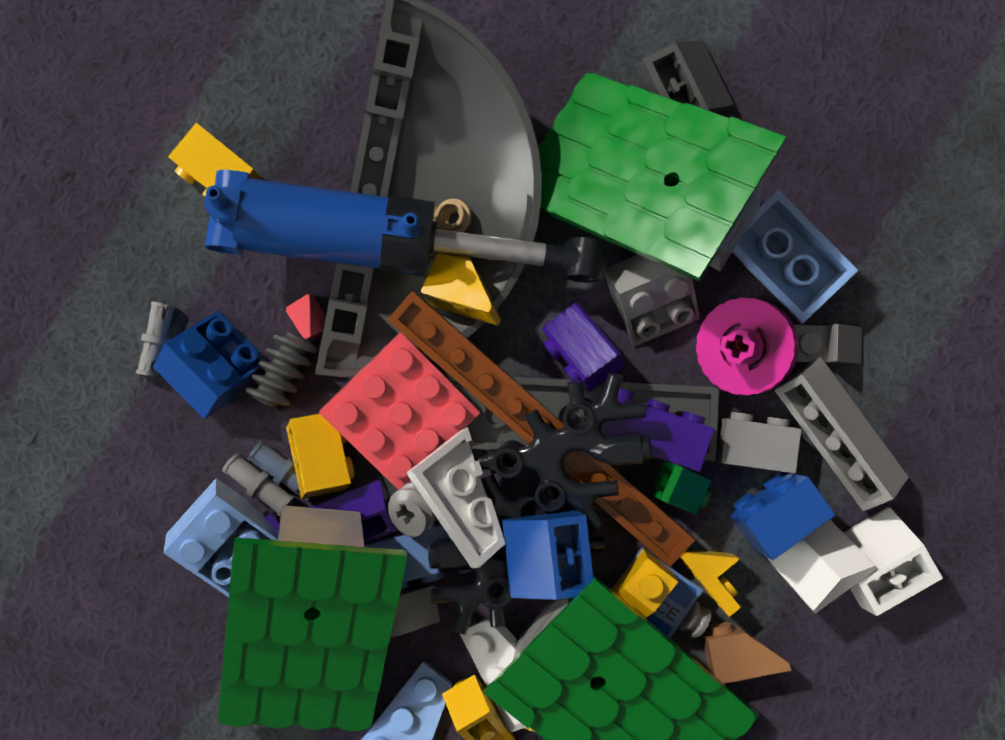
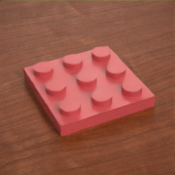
M400 332L325 404L319 413L399 490L411 481L406 472L469 425L480 414V411Z

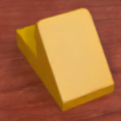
M687 549L679 557L726 615L730 617L741 608L733 598L738 592L724 576L718 580L721 574L740 559L732 553Z

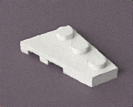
M467 427L456 433L406 472V474L470 567L479 568L506 543L492 500L486 496L480 478L483 472L479 460L475 461L469 444L472 438Z
M490 616L469 625L466 635L460 634L487 687L513 661L518 640L505 626L491 627ZM495 703L510 733L525 728L522 723Z

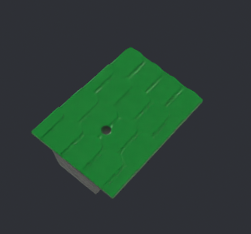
M586 73L575 86L573 94L564 109L557 115L554 125L546 138L538 146L542 175L540 211L700 281L709 266L718 271L722 270L760 208L764 176L785 144L787 136L734 117L727 118L692 104H683L633 85L627 86L594 73Z
M282 505L278 540L235 537L218 723L234 727L257 724L269 728L302 726L311 730H321L327 727L340 728L346 731L370 729L377 695L380 690L396 608L399 603L407 562V551L364 547L360 512Z
M596 576L576 597L552 600L520 633L513 661L484 691L485 695L525 727L531 728L545 740H736L748 732L753 723L760 717L758 711Z

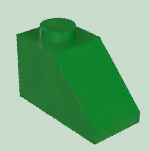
M664 461L650 494L661 501L696 515L699 508L703 510L709 502L712 489L708 487L711 481L677 464Z

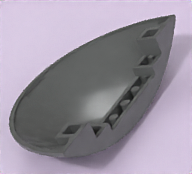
M386 0L350 192L436 202V209L445 200L459 199L471 211V223L464 233L533 242L538 227L541 206L542 175L540 156L533 125L512 79L498 59L474 34L438 8L421 0ZM458 212L451 214L449 218L450 224H455L458 221ZM434 252L433 259H430V261H429L428 273H429V270H430V268H431V266H432V263H433V261H434V259H435V256H436L437 252ZM468 256L482 277L496 309H498L510 293L525 264ZM336 263L315 374L354 377L400 333L387 319L413 290L429 304L420 293L427 277ZM433 307L466 337H469L485 323ZM418 348L429 360H431V358L428 355H426L420 348Z

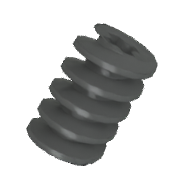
M283 329L286 332L285 336L273 335L272 337L280 346L279 349L266 348L265 350L273 359L272 362L260 361L258 364L266 372L265 375L253 374L251 377L259 385L258 389L246 387L244 390L254 399L280 411L283 410L279 405L290 406L292 404V399L285 392L296 393L299 390V387L292 379H305L306 374L299 368V365L311 366L313 363L306 355V352L318 353L320 350L315 344Z

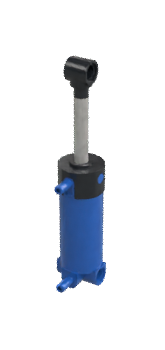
M218 170L216 172L215 184L206 190L204 206L210 214L205 248L219 253L243 256L244 251L377 268L380 271L427 277L430 259H433L434 252L560 268V274L565 275V278L580 283L602 282L606 243L602 240L574 237L569 239V241H565L564 246L441 230L437 229V221H435L436 202L398 196L383 197L252 179L248 172L234 170Z

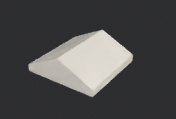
M830 519L773 561L767 558L815 614L877 569L876 565Z

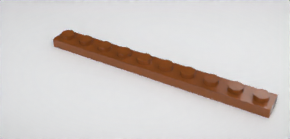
M414 290L387 319L528 444L533 440L534 433L524 415L534 409H538L544 421L551 428L561 429L564 427V423ZM573 451L566 455L563 462L565 473L576 482L589 483L618 480L619 496L598 497L594 502L666 565L671 567L695 541L690 533L614 466L600 462L583 451Z

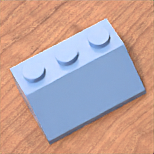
M779 189L760 205L759 210L732 252L801 324L858 271Z

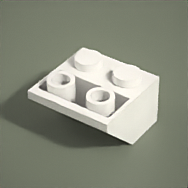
M890 507L881 510L843 532L876 565L877 569L850 588L860 607L876 616L943 579L924 544Z

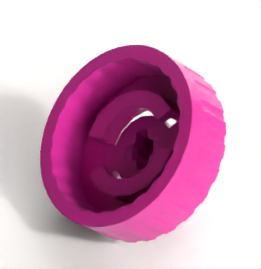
M755 298L732 299L717 306L702 322L696 339L697 359L705 376L720 389L736 395L759 394L777 387L792 372L799 353L798 334L788 315L776 305ZM757 329H758V331L763 335V337H764V339H765V342H766V351H765V354H764L763 358H762L758 363L753 364V363L757 362V361L761 358V356H762V354H763V352H764V341H763V339H762V336L757 332ZM743 340L744 344L749 345L748 352H740L739 349L734 348L735 342Z

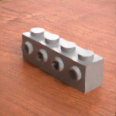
M818 357L791 373L775 389V392L862 511L893 500L909 477L823 359Z

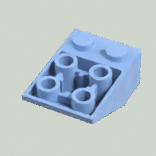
M216 478L166 533L163 553L229 597L235 537L278 540L279 531L245 498Z

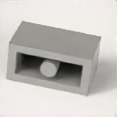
M731 412L730 419L720 418L715 462L796 473L801 429L789 427L790 420L767 417V424L753 422V415Z

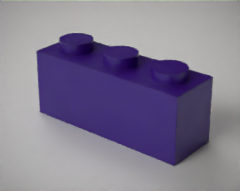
M620 388L618 394L620 403H639L633 400L635 393ZM649 399L646 405L647 418L606 421L601 425V431L606 436L634 433L649 436L652 456L698 472L701 470L715 428L704 425L706 418L684 411L683 417L669 413L670 405L653 399Z

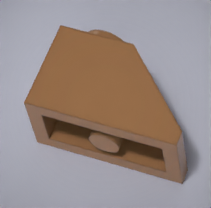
M731 622L712 624L710 626L711 631L702 634L708 669L724 684L791 671L790 663L781 655L740 627L733 626Z

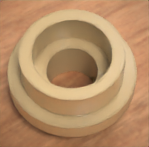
M459 199L445 200L437 207L435 212L437 228L464 233L471 223L469 207ZM458 212V221L455 224H450L449 218L451 214Z

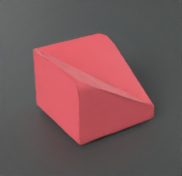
M309 293L286 307V312L303 339L313 341L323 335L326 315L317 303L315 296Z

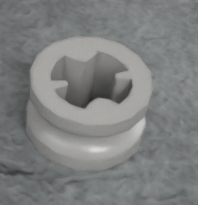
M696 601L678 626V629L680 631H687V634L692 638L701 636L709 625L711 611L705 606L700 607V604Z

